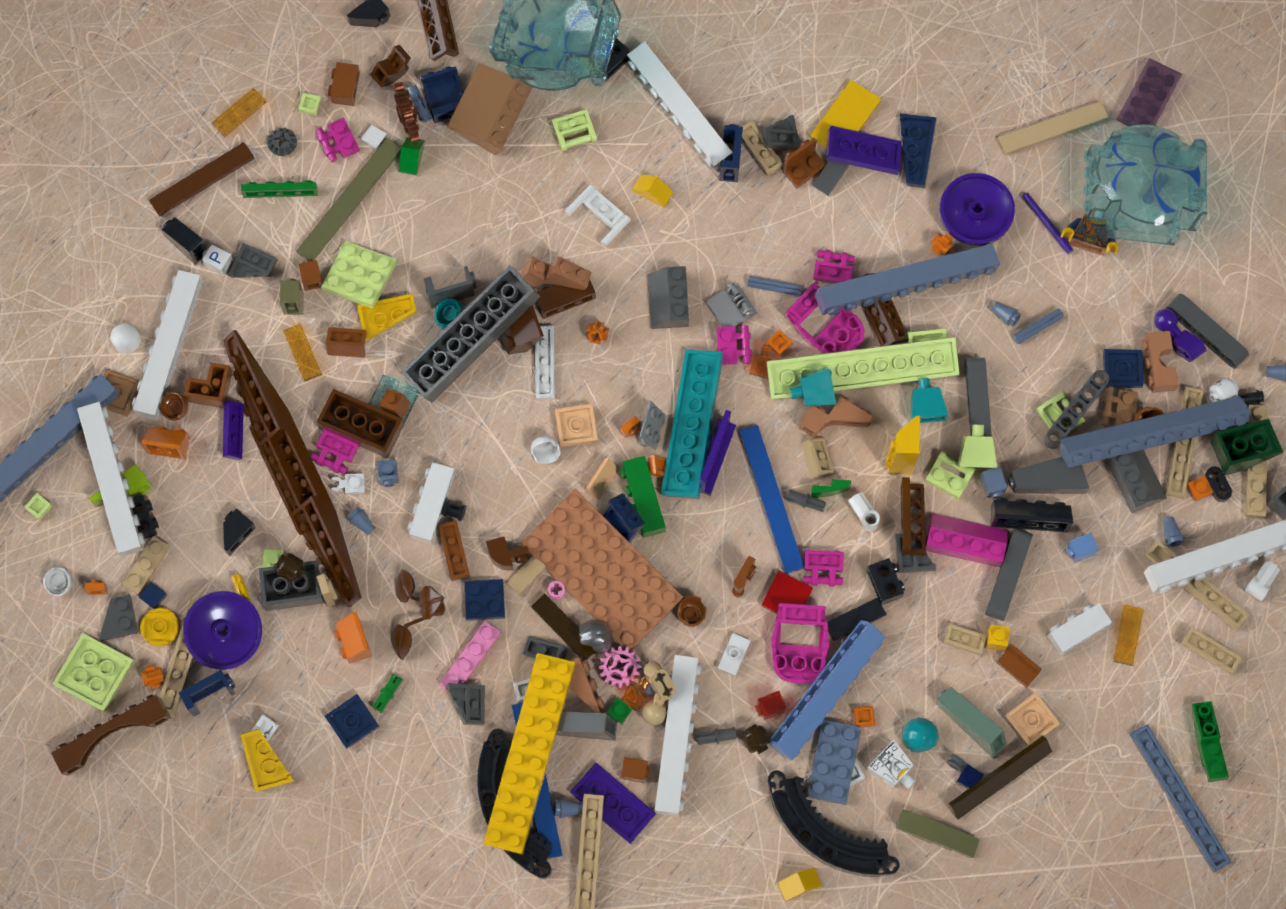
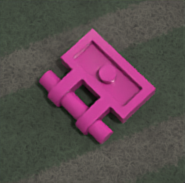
M344 118L328 124L329 132L324 133L322 127L315 130L318 135L317 139L319 143H322L325 149L324 153L331 162L337 161L336 154L341 153L344 159L360 151ZM334 139L336 146L331 147L329 140Z
M828 249L825 251L818 250L817 257L824 258V261L816 260L813 280L833 284L851 280L853 266L846 265V262L854 263L855 256L848 255L846 252H842V254L831 252ZM830 259H831V260L841 261V263H840V264H836V263H830L829 261H830Z
M742 325L741 333H736L735 326L716 327L717 351L724 354L722 365H737V357H743V364L751 363L752 349H750L749 339H751L749 326ZM736 340H742V350H737Z
M324 429L316 445V448L322 451L320 455L313 452L311 458L317 462V465L327 466L333 472H340L345 475L348 468L342 464L344 461L352 463L359 449V444ZM328 454L337 457L336 461L327 459Z
M805 550L804 571H812V576H804V583L811 584V586L828 584L830 587L843 585V577H835L836 572H843L844 552ZM818 571L829 572V577L818 576Z

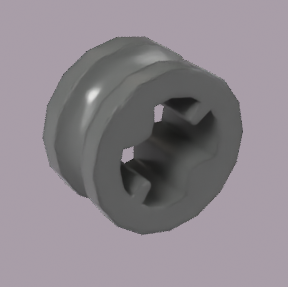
M952 754L951 760L947 761V764L958 772H962V766L967 764L955 754Z

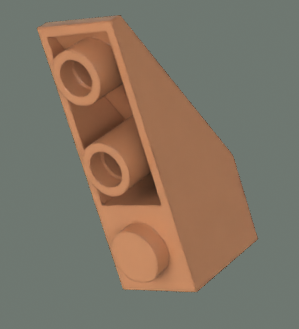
M583 657L571 660L576 665L569 689L596 713H603L605 704L602 697H598L596 691L598 686L595 679L590 676L589 671L591 668L588 661L584 660Z

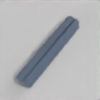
M750 276L748 280V287L796 296H802L803 286L754 276Z
M1059 308L1015 333L1013 336L1017 344L1022 343L1062 319L1064 314Z

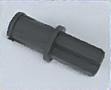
M791 489L787 497L788 502L799 504L803 508L809 507L822 512L826 506L825 501L810 497L808 493L806 495Z
M735 727L721 730L715 728V731L698 733L696 735L698 745L715 742L719 744L721 741L736 739Z

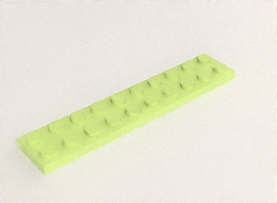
M955 337L766 361L771 399L791 397L789 388L800 386L799 377L824 367L830 368L834 391L917 381L922 378L932 379L959 375Z

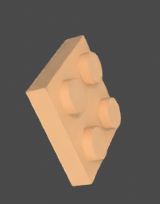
M592 404L555 409L560 448L598 442Z
M1034 693L1004 716L1026 746H1029L1041 736L1047 735L1060 725L1059 721L1037 693Z

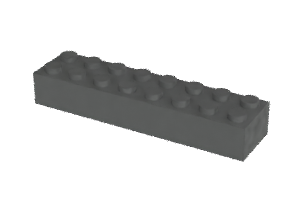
M509 265L401 373L425 399L433 403L540 295Z

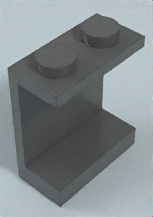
M465 266V282L437 290L434 289L431 277L424 278L431 308L436 307L439 302L446 298H453L458 301L475 296L474 289L477 287L473 271L469 272L468 266Z

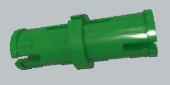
M392 674L386 686L381 688L379 697L371 707L375 710L378 708V712L383 713L390 699L395 697L394 693L403 679L397 678V675Z

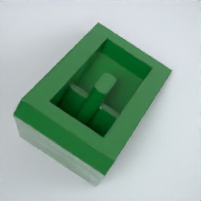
M409 137L406 138L401 147L399 173L417 176L425 145L424 140L411 142Z

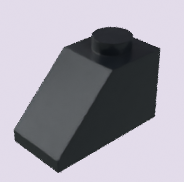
M366 0L347 14L348 23L351 26L378 27L380 24H385L389 17H391L389 8L382 0Z
M237 508L234 512L230 511L223 522L224 550L229 556L256 529L254 523Z

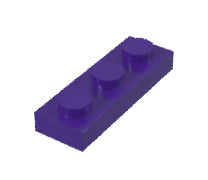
M231 400L224 402L222 457L238 461L242 459L244 404Z

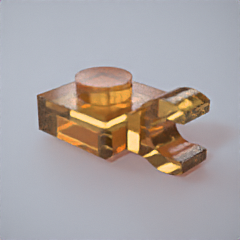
M763 344L760 356L754 355L749 375L768 379L766 361L773 360L768 358L770 345Z
M644 675L641 679L636 677L633 683L629 684L622 697V700L634 711L640 710L647 697L644 689L649 682Z

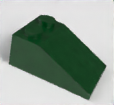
M1269 419L1215 432L1210 442L1224 475L1244 471L1283 453Z

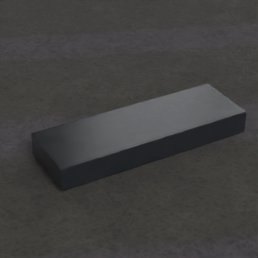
M877 597L828 621V630L835 641L850 634L860 620L872 623L885 617L887 614Z

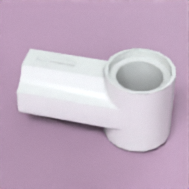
M863 492L854 495L848 500V503L861 521L863 529L868 532L875 531L879 526L880 516L872 508ZM873 518L876 522L869 524L866 522V519Z
M1266 561L1244 591L1261 602L1280 571L1278 566Z

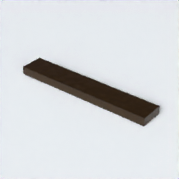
M1041 736L948 804L954 817L960 819L1052 753L1048 740Z

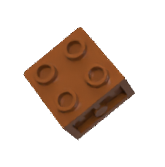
M815 138L810 141L809 139L804 141L799 149L796 151L792 150L785 156L783 173L796 189L823 171L826 166L815 152L817 143Z

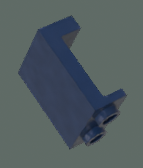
M448 66L441 71L428 72L421 76L422 86L435 123L452 117L464 93L456 66Z
M736 124L724 126L723 141L733 144L734 149L732 161L721 160L719 181L738 182L743 127H739Z
M622 493L608 501L610 506L603 516L631 543L645 525V522Z
M219 670L179 692V695L187 710L195 717L200 714L195 703L224 687L227 688L231 695H234L233 689L236 686L228 673L224 674L222 670Z

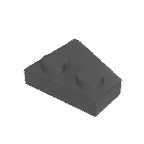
M790 115L788 118L780 120L762 130L765 148L797 150L800 148L794 115Z
M243 243L227 276L231 278L270 277L278 259Z
M895 534L898 573L936 571V565L930 560L927 551L925 555H902V535ZM915 539L912 541L911 549H921V544Z
M130 594L110 600L100 634L101 641L139 633Z
M448 683L446 688L463 725L483 726L485 724V685Z

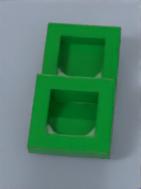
M832 479L831 486L812 485L811 497H829L843 493L850 489L851 480Z

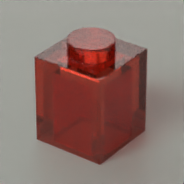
M780 691L758 698L757 705H755L758 716H762L763 720L785 713L787 709Z

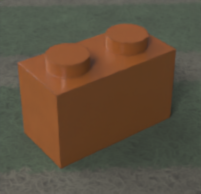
M336 62V67L332 68L331 72L333 83L328 88V96L331 97L332 103L354 106L360 75L358 65Z

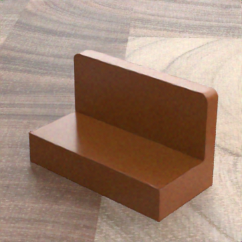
M328 327L326 339L327 354L365 358L366 330Z
M1013 644L1009 646L996 662L1025 688L1030 685L1042 670Z

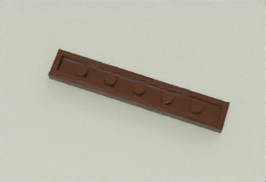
M243 142L151 198L149 202L160 217L255 158Z

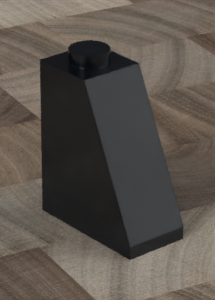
M176 217L165 222L161 229L163 235L196 265L202 259V255L207 249L204 240Z

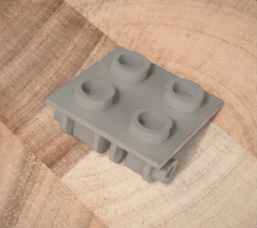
M730 283L727 285L728 289L706 301L722 327H736L758 314L738 283Z
M649 401L639 441L641 446L647 447L649 445L653 450H656L657 444L660 442L662 426L665 424V414L652 401Z

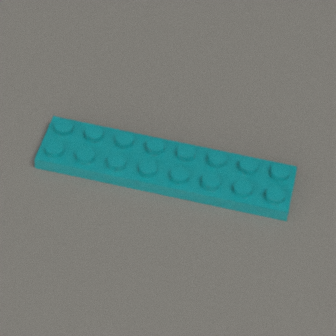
M685 351L661 489L662 496L700 498V478L706 463L724 356L722 352Z

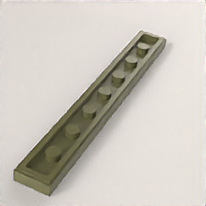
M386 138L296 250L297 254L306 260L316 259L401 153L400 146Z

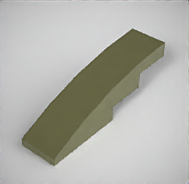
M904 809L901 811L896 825L898 830L969 858H974L980 840L962 831Z

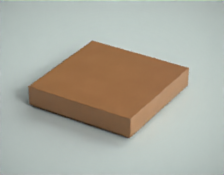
M106 369L104 377L120 394L106 406L107 410L128 417L132 408V401L139 392L137 390L139 380Z

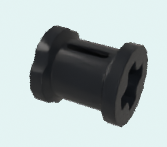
M447 500L443 516H451L461 522L467 506L451 503V500Z

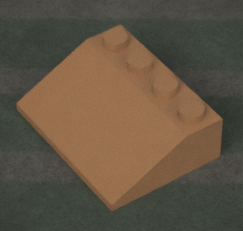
M479 63L447 127L494 155L502 150L532 87L518 78Z

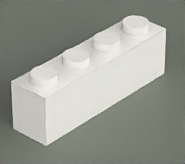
M433 462L431 468L427 467L425 473L427 480L425 486L422 485L420 488L419 496L421 498L413 509L415 517L413 521L409 522L407 528L410 539L433 545L455 477L454 468Z

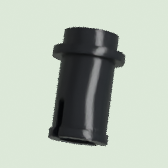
M1256 390V392L1239 394L1245 404L1257 403L1260 405L1261 402H1264L1263 391Z

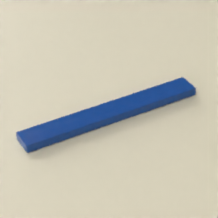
M756 425L740 430V435L784 572L788 574L802 570L804 565L759 426Z
M523 703L512 705L516 726ZM545 773L534 818L537 832L540 835L539 839L544 837L546 840L545 844L549 841L552 843L553 851L548 859L563 855Z

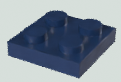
M1103 350V370L1109 375V382L1105 388L1143 387L1142 350Z
M503 579L464 581L466 621L505 619Z
M358 694L325 715V718L346 749L379 728L378 723Z

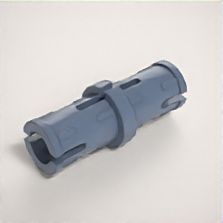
M417 85L408 87L409 96L422 122L431 120L433 116L426 105V99L420 94Z

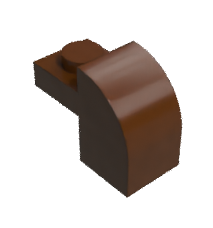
M401 45L394 46L388 59L377 62L370 75L381 88L393 84L408 71L409 67L407 64L411 57Z
M505 536L486 541L490 559L499 569L514 570L512 562L522 563L527 561V558H530L528 546L508 550Z

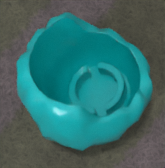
M446 298L436 306L434 321L437 326L444 330L465 308L456 299Z
M917 717L911 719L902 729V741L911 752L920 753L928 751L936 746L939 740L936 725L926 718Z

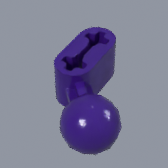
M1161 309L1156 313L1154 317L1155 326L1160 331H1170L1172 347L1175 353L1188 362H1192L1206 352V347L1199 338L1187 330L1181 332L1177 326V314L1173 310Z

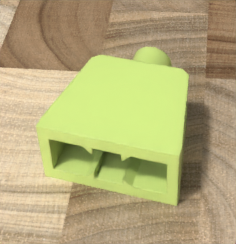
M972 425V436H963L958 467L997 468L993 437H984V425Z

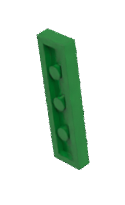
M305 180L301 183L285 181L284 183L268 181L265 184L247 182L246 184H241V192L243 198L318 196V187L316 182Z

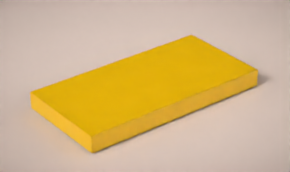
M850 80L811 133L810 138H815L818 144L827 149L828 129L830 126L859 132L882 99L853 80Z

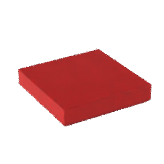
M778 571L761 606L777 614L779 603L805 605L813 587Z

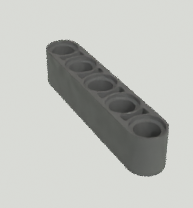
M1178 294L1166 307V309H1171L1177 314L1179 323L1199 338L1230 367L1236 369L1249 356V352L1243 345L1185 295Z
M965 358L970 436H972V425H984V437H992L985 358Z
M1097 370L1092 374L1048 430L1044 438V443L1048 448H1058L1060 446V439L1066 438L1099 397L1109 382V375L1106 371ZM1095 378H1101L1104 383H1097ZM1084 392L1091 393L1092 398L1085 397ZM1072 407H1079L1081 412H1075ZM1061 421H1067L1070 426L1064 427ZM1050 435L1057 436L1059 441H1052Z
M1014 528L985 615L1001 621L1005 620L1032 540V533Z

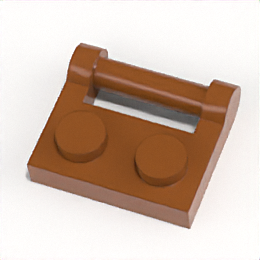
M748 556L734 580L732 593L737 598L743 596L746 581H751L756 572V559Z

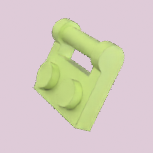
M587 109L552 120L562 152L567 151V148L597 141ZM588 130L589 134L567 141L564 140L566 136Z
M1064 391L1036 409L1049 429L1063 413L1057 403L1060 402L1065 409L1070 404ZM1082 417L1072 431L1083 426L1086 420ZM1061 421L1064 427L1070 426L1067 421Z
M941 451L925 482L959 500L975 468L958 467V461L948 457L947 453ZM943 462L966 474L964 479L941 467V463Z

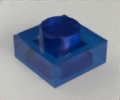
M967 764L956 782L969 789L979 782L984 774Z

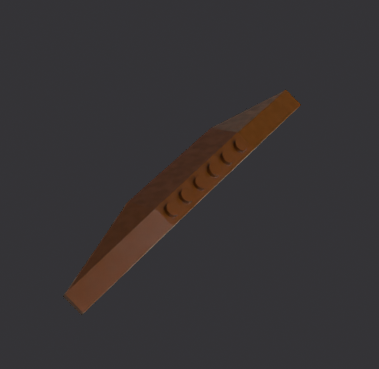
M233 330L223 342L229 362L233 363L235 368L233 375L235 380H238L241 388L239 395L245 401L246 408H244L246 417H249L252 426L249 428L297 532L299 535L304 536L307 541L305 544L309 550L314 551L317 556L316 560L319 565L322 564L326 569L327 577L336 584L337 587L335 589L347 607H351L362 596L336 509L288 408L237 330Z

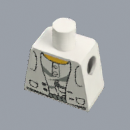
M894 740L867 768L869 773L892 788L899 781L907 789L916 782L908 773L913 767L912 762Z

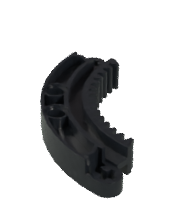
M494 729L490 732L487 741L483 744L479 758L477 787L482 813L487 825H489L511 743L507 742V735L502 729ZM500 733L503 740L497 742L496 747L498 749L496 750L492 746L495 743L493 736H498ZM486 795H493L494 800L491 803H484ZM530 827L523 855L505 850L504 852L530 874L539 879H547L552 874V867L547 862L550 853L553 851L552 843L549 841L545 844V838L539 839L540 835L534 833V829ZM534 858L538 860L536 865L540 867L546 865L547 873L540 875L538 869L534 868V872L530 870L534 866Z
M779 770L772 771L769 774V795L774 810L791 838L810 856L835 870L862 877L893 875L899 870V860L894 856H888V844L884 838L881 839L879 844L876 839L870 843L868 838L863 843L861 837H858L855 841L852 834L849 838H846L845 831L840 835L839 828L833 831L832 823L825 825L827 819L820 820L821 813H814L816 806L810 807L813 801L806 800L809 793H803L806 789V786L801 785L804 782V778L796 776L786 779L784 773ZM774 775L782 778L779 782V789L784 786V791L777 790L772 793V788L776 789L775 782L771 781V779H774ZM806 832L809 834L810 840L803 842L799 835ZM830 850L833 853V857L825 859L822 851ZM888 860H891V863L896 865L893 867V871H890L889 868H882L883 873H879L880 865L878 861H882L881 865H886Z

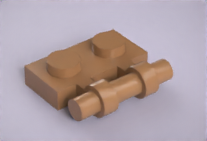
M1105 388V395L1102 398V402H1104V408L1101 412L1102 425L1110 426V420L1115 421V426L1133 422L1136 415L1138 392L1118 390L1116 397L1112 395V388ZM1112 404H1116V413L1111 412Z

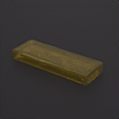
M252 88L212 122V125L225 138L267 102L255 88Z
M301 323L283 330L304 382L321 376V370Z
M1128 605L1123 606L1113 662L1129 666L1134 665L1144 609Z

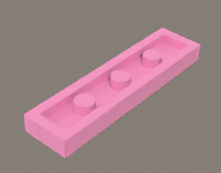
M484 621L439 685L447 690L446 685L448 683L465 684L497 640L501 631Z

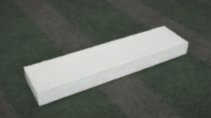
M554 325L541 326L544 336L535 344L536 400H555Z

